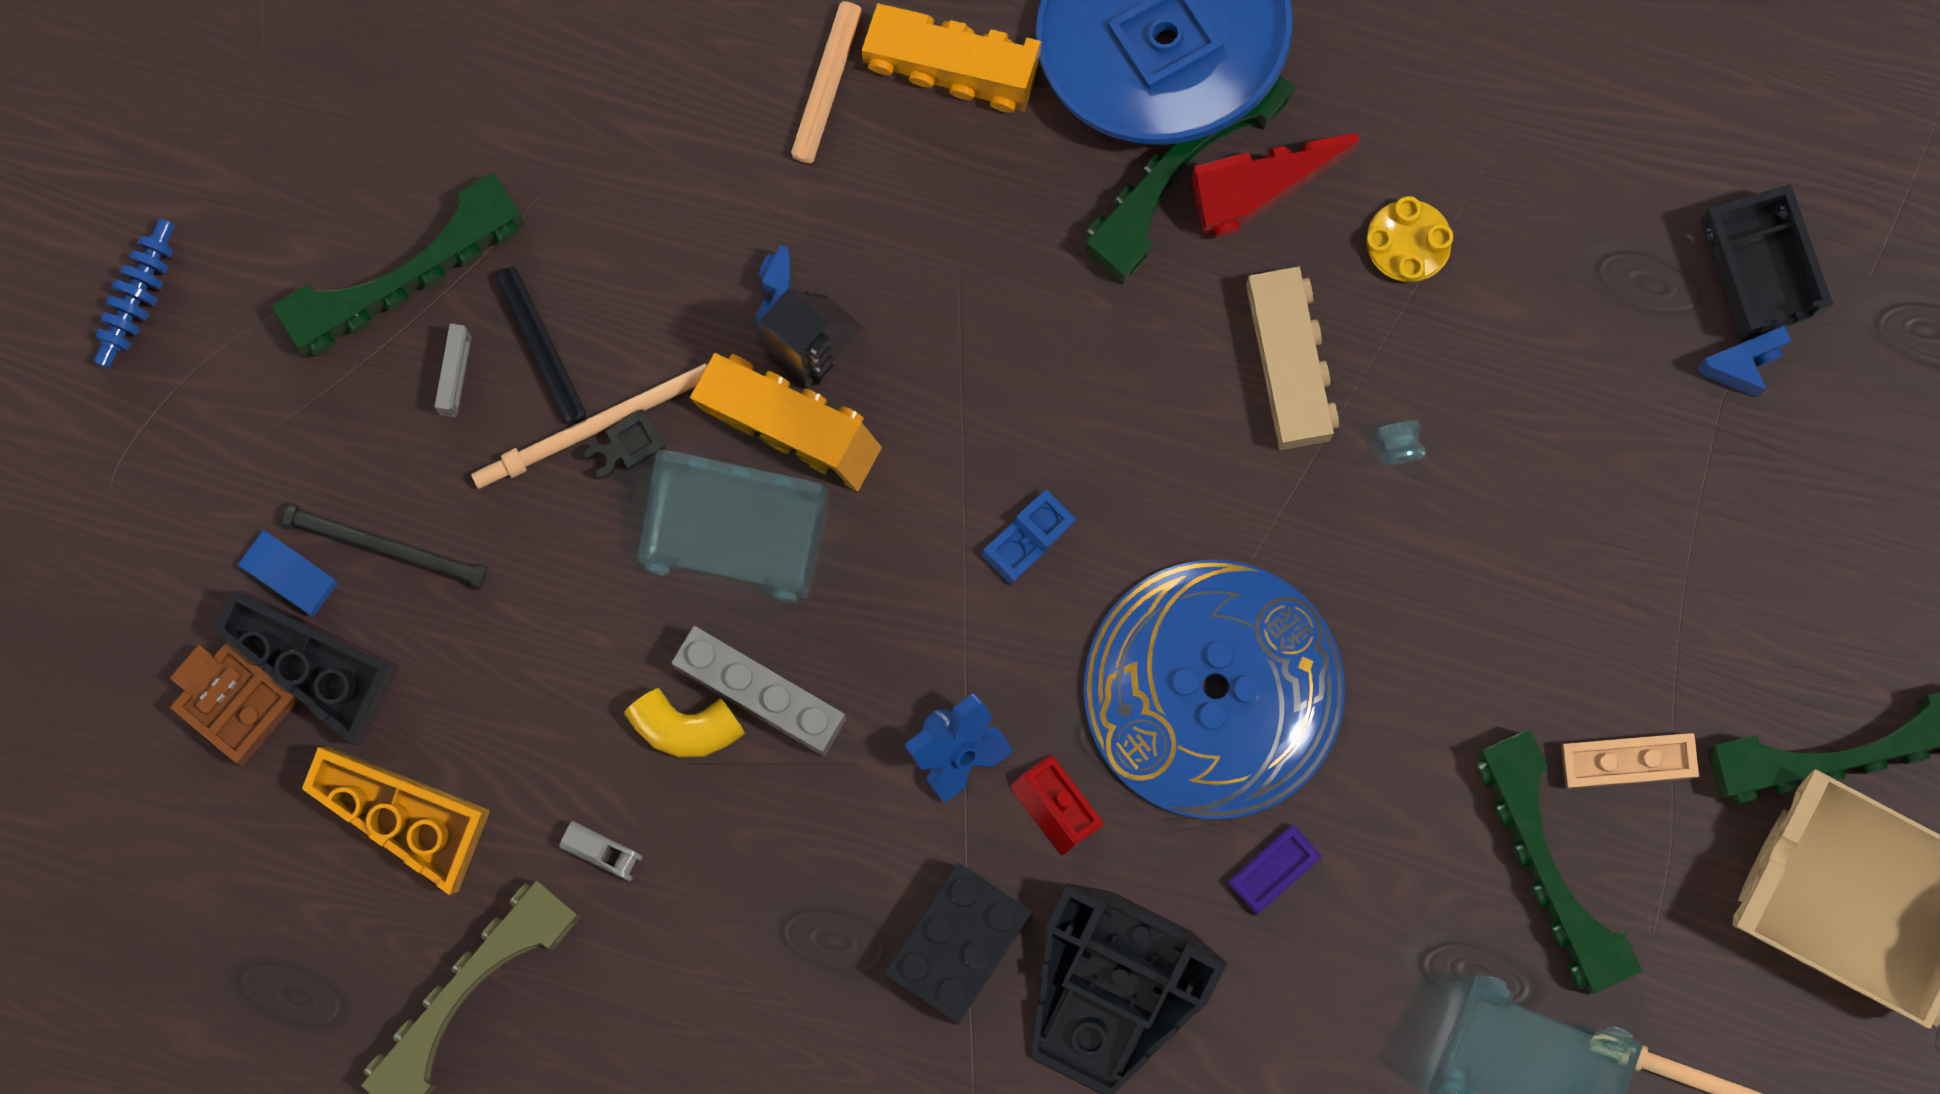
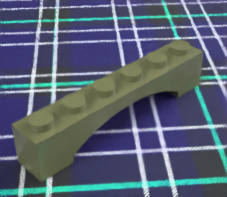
M536 881L532 886L525 883L510 900L509 903L513 906V909L503 920L496 917L482 932L480 937L484 942L474 954L467 951L451 969L455 976L447 986L443 988L441 985H438L422 1003L426 1010L418 1020L414 1022L409 1019L396 1032L393 1040L397 1044L385 1057L380 1053L371 1061L363 1072L368 1078L361 1086L370 1094H431L436 1088L430 1081L439 1043L449 1022L470 993L491 973L515 957L542 946L553 951L581 917L542 883Z

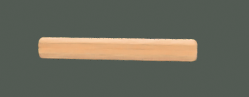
M843 1L839 4L791 151L792 158L803 163H812L815 159L862 12L861 7L854 3Z

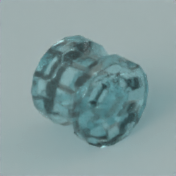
M1419 421L1394 423L1377 430L1379 439L1385 444L1386 451L1382 455L1385 465L1412 462L1427 456L1425 447L1419 442L1418 435L1421 432Z

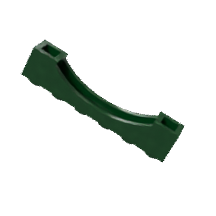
M1280 75L1262 101L1235 123L1214 134L1196 140L1174 143V146L1164 157L1159 153L1156 154L1142 170L1145 178L1135 188L1128 185L1115 199L1113 204L1117 208L1107 219L1103 216L1097 218L1086 231L1085 236L1089 239L1086 241L1085 252L1124 285L1152 254L1153 243L1147 239L1151 220L1164 193L1178 174L1198 154L1225 136L1254 125H1259L1265 130L1292 100L1295 87Z
M492 172L457 193L461 202L448 225L425 250L400 268L373 281L345 289L314 291L307 284L272 305V308L302 355L306 358L311 354L316 357L326 353L335 346V339L347 332L355 334L364 330L373 322V316L385 309L391 312L402 307L409 301L408 295L421 287L430 289L438 285L446 278L445 273L459 264L461 267H466L476 262L483 256L482 250L495 242L498 245H502L515 238L520 233L519 228L525 225L496 174Z
M1940 692L1918 699L1919 709L1889 735L1854 749L1830 753L1789 752L1760 744L1758 735L1714 745L1708 748L1707 752L1720 800L1733 797L1735 805L1761 799L1759 791L1774 787L1776 788L1777 795L1794 792L1802 783L1801 781H1804L1815 769L1840 781L1846 779L1844 774L1846 770L1860 767L1862 775L1888 769L1886 761L1903 758L1904 765L1931 759L1929 751L1940 749Z
M1531 729L1481 750L1477 754L1480 762L1475 763L1478 776L1485 787L1492 786L1498 802L1493 804L1496 815L1504 828L1510 826L1517 842L1512 844L1514 854L1521 867L1528 866L1535 882L1530 885L1532 893L1541 908L1547 906L1554 921V923L1549 925L1551 934L1560 949L1566 947L1573 962L1568 965V970L1578 989L1585 988L1587 995H1590L1643 972L1625 932L1622 931L1614 934L1595 920L1572 895L1552 860L1544 837L1539 809L1540 775L1549 768Z

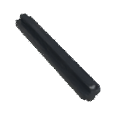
M509 267L496 274L497 283L563 419L567 424L580 421L586 416V410L517 269Z

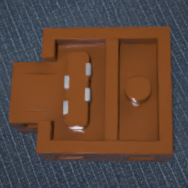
M228 642L223 645L215 656L198 645L170 677V679L185 690L170 708L232 761L242 767L300 701Z

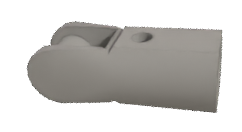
M574 821L569 824L559 848L628 881H631L633 878L629 874L636 860L641 861L643 858L637 852ZM610 847L621 852L614 867L603 862Z

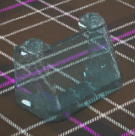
M658 450L652 470L637 560L639 563L645 564L644 571L653 574L669 576L670 569L678 570L682 567L764 585L766 589L772 591L771 598L779 601L796 603L797 597L808 599L830 502L828 488L822 484L673 451Z
M1475 976L1469 986L1428 1088L1430 1094H1627L1643 1043L1633 1040L1632 1034L1617 1027H1608L1606 1031H1598L1594 1035H1590L1512 1003L1513 994L1507 990L1508 985L1504 981L1492 976H1483L1482 978Z

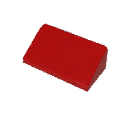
M1053 755L1024 773L1011 785L1013 793L1061 855L1068 853L1105 825Z

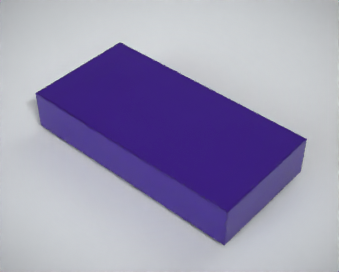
M1292 824L1227 884L1257 916L1322 858V855Z

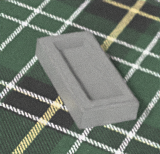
M451 323L449 325L435 401V409L441 416L455 418L458 415L472 339L471 334L464 325Z

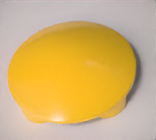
M1409 196L1403 197L1399 201L1382 208L1372 219L1366 237L1368 254L1374 265L1386 276L1402 282L1423 281L1438 273L1448 261L1453 242V232L1444 216L1431 205Z

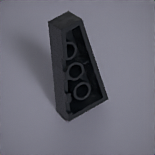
M790 288L787 289L759 321L768 357L806 389H809L814 383L820 386L829 378L836 367L832 362L864 327L827 295H819L816 292L811 294L809 291L803 293L801 290Z
M232 590L214 628L217 634L252 663L262 668L276 680L277 684L288 693H292L310 708L311 712L322 721L327 722L351 745L364 743L400 665L245 591Z

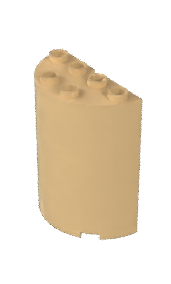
M1815 769L1797 788L1790 810L1783 809L1766 838L1740 893L1738 901L1742 903L1733 915V926L1926 1029H1931L1932 1025L1937 1027L1940 1024V834Z

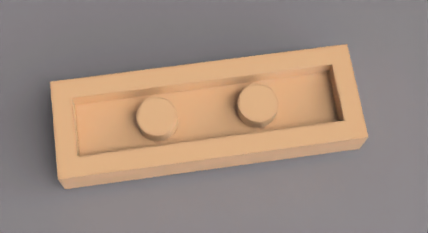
M1694 733L1561 745L1565 789L1699 777Z

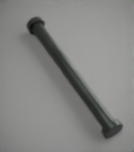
M292 502L288 505L284 514L282 526L292 530L296 526L471 583V588L478 591L482 589L487 576L488 566L479 563L475 567L302 511L300 510V505Z

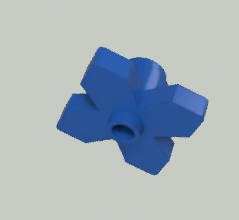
M975 693L956 705L952 711L939 709L931 713L923 724V731L905 744V748L921 770L931 769L926 780L943 802L949 801L965 789L971 766L994 767L1013 751L1007 739L997 727L987 728L992 715Z

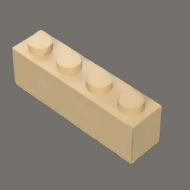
M1300 266L1250 275L1246 288L1279 451L1329 442L1334 434L1333 429L1339 428V419L1335 403L1327 402L1325 387L1330 386V375L1327 362H1319L1316 345L1322 344V337L1318 320L1310 319L1308 304L1313 303L1310 279H1302Z

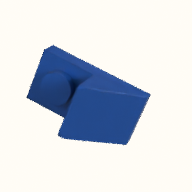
M1782 326L1706 358L1698 366V369L1702 376L1751 396L1759 397L1766 390V387L1754 362L1757 361L1758 366L1763 367L1782 358L1781 351L1791 342L1790 336L1785 326Z

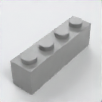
M693 626L672 661L675 670L823 757L827 754L847 720L845 714L696 626Z

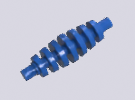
M159 218L152 235H149V237L141 236L137 244L145 249L144 253L132 250L128 257L129 260L138 265L137 268L123 265L119 271V274L131 280L130 283L114 279L110 288L121 294L123 298L120 299L110 295L107 297L105 304L115 310L116 314L102 313L100 321L108 325L109 329L108 331L97 329L95 338L100 340L99 344L101 346L93 361L95 364L110 369L117 352H120V350L128 351L132 344L124 339L125 334L136 337L141 328L131 323L132 319L146 322L150 316L147 311L138 307L139 303L152 308L155 307L158 298L145 290L150 288L161 292L163 282L152 275L154 272L161 275H166L168 265L161 262L160 258L171 259L174 250L169 247L168 240L175 227L173 223Z

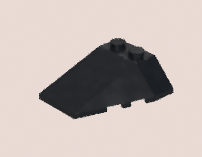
M1067 883L1047 924V939L1044 962L1042 964V979L1039 1002L1037 1004L1031 1058L1102 1094H1114L1166 1041H1169L1178 1033L1179 1029L1195 1013H1198L1207 1005L1227 966V962L1192 931L1114 892Z

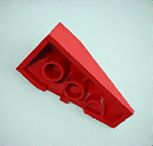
M1358 133L1310 141L1302 145L1300 152L1292 153L1291 149H1286V146L1271 149L1270 153L1252 161L1250 153H1245L1195 166L1190 191L1203 235L1215 233L1216 238H1222L1239 232L1240 226L1247 224L1354 153L1360 141Z

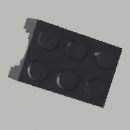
M1791 184L1709 208L1699 222L1741 341L1768 333L1782 326L1788 327L1823 316L1833 306Z
M958 862L885 972V976L914 993L959 1025L1031 917L1032 911Z

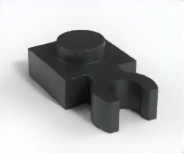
M641 409L606 431L612 441L606 446L602 444L592 445L584 452V455L588 461L597 455L606 457V465L595 472L599 480L610 477L620 461L623 460L628 469L631 470L664 450L666 446L644 410Z

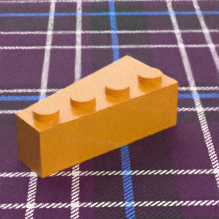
M877 3L862 48L863 63H867L870 70L887 76H891L893 72L909 76L908 80L911 83L924 88H932L933 84L950 89L949 93L963 100L972 101L974 97L990 101L991 107L1002 112L1014 113L1015 109L1025 112L1040 66L1041 41L1026 38L1023 46L1009 40L1008 34L990 29L989 34L980 36L976 35L965 23L950 20L944 21L942 26L933 25L934 19L929 15Z
M717 353L713 354L690 396V399L702 411L750 436H753L755 431L761 433L759 438L786 455L790 453L792 448L797 451L795 455L809 464L812 469L826 475L828 469L831 468L841 477L845 486L856 492L859 491L882 449V446L863 425V416L845 406H841L838 411L826 406L827 400L812 390L804 388L802 393L788 388L790 382L776 373L767 371L766 375L763 376L752 371L754 365L740 356L731 354L729 359Z
M329 746L317 749L302 787L305 792L369 835L370 839L401 858L413 870L423 874L437 884L436 886L448 895L459 892L490 813V810Z

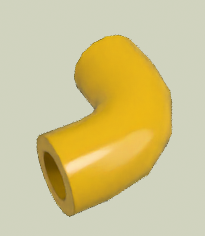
M656 688L636 700L624 711V715L634 729L653 748L678 758L705 757L729 746L746 734L721 698L697 714L686 715L678 712L670 704L660 688Z

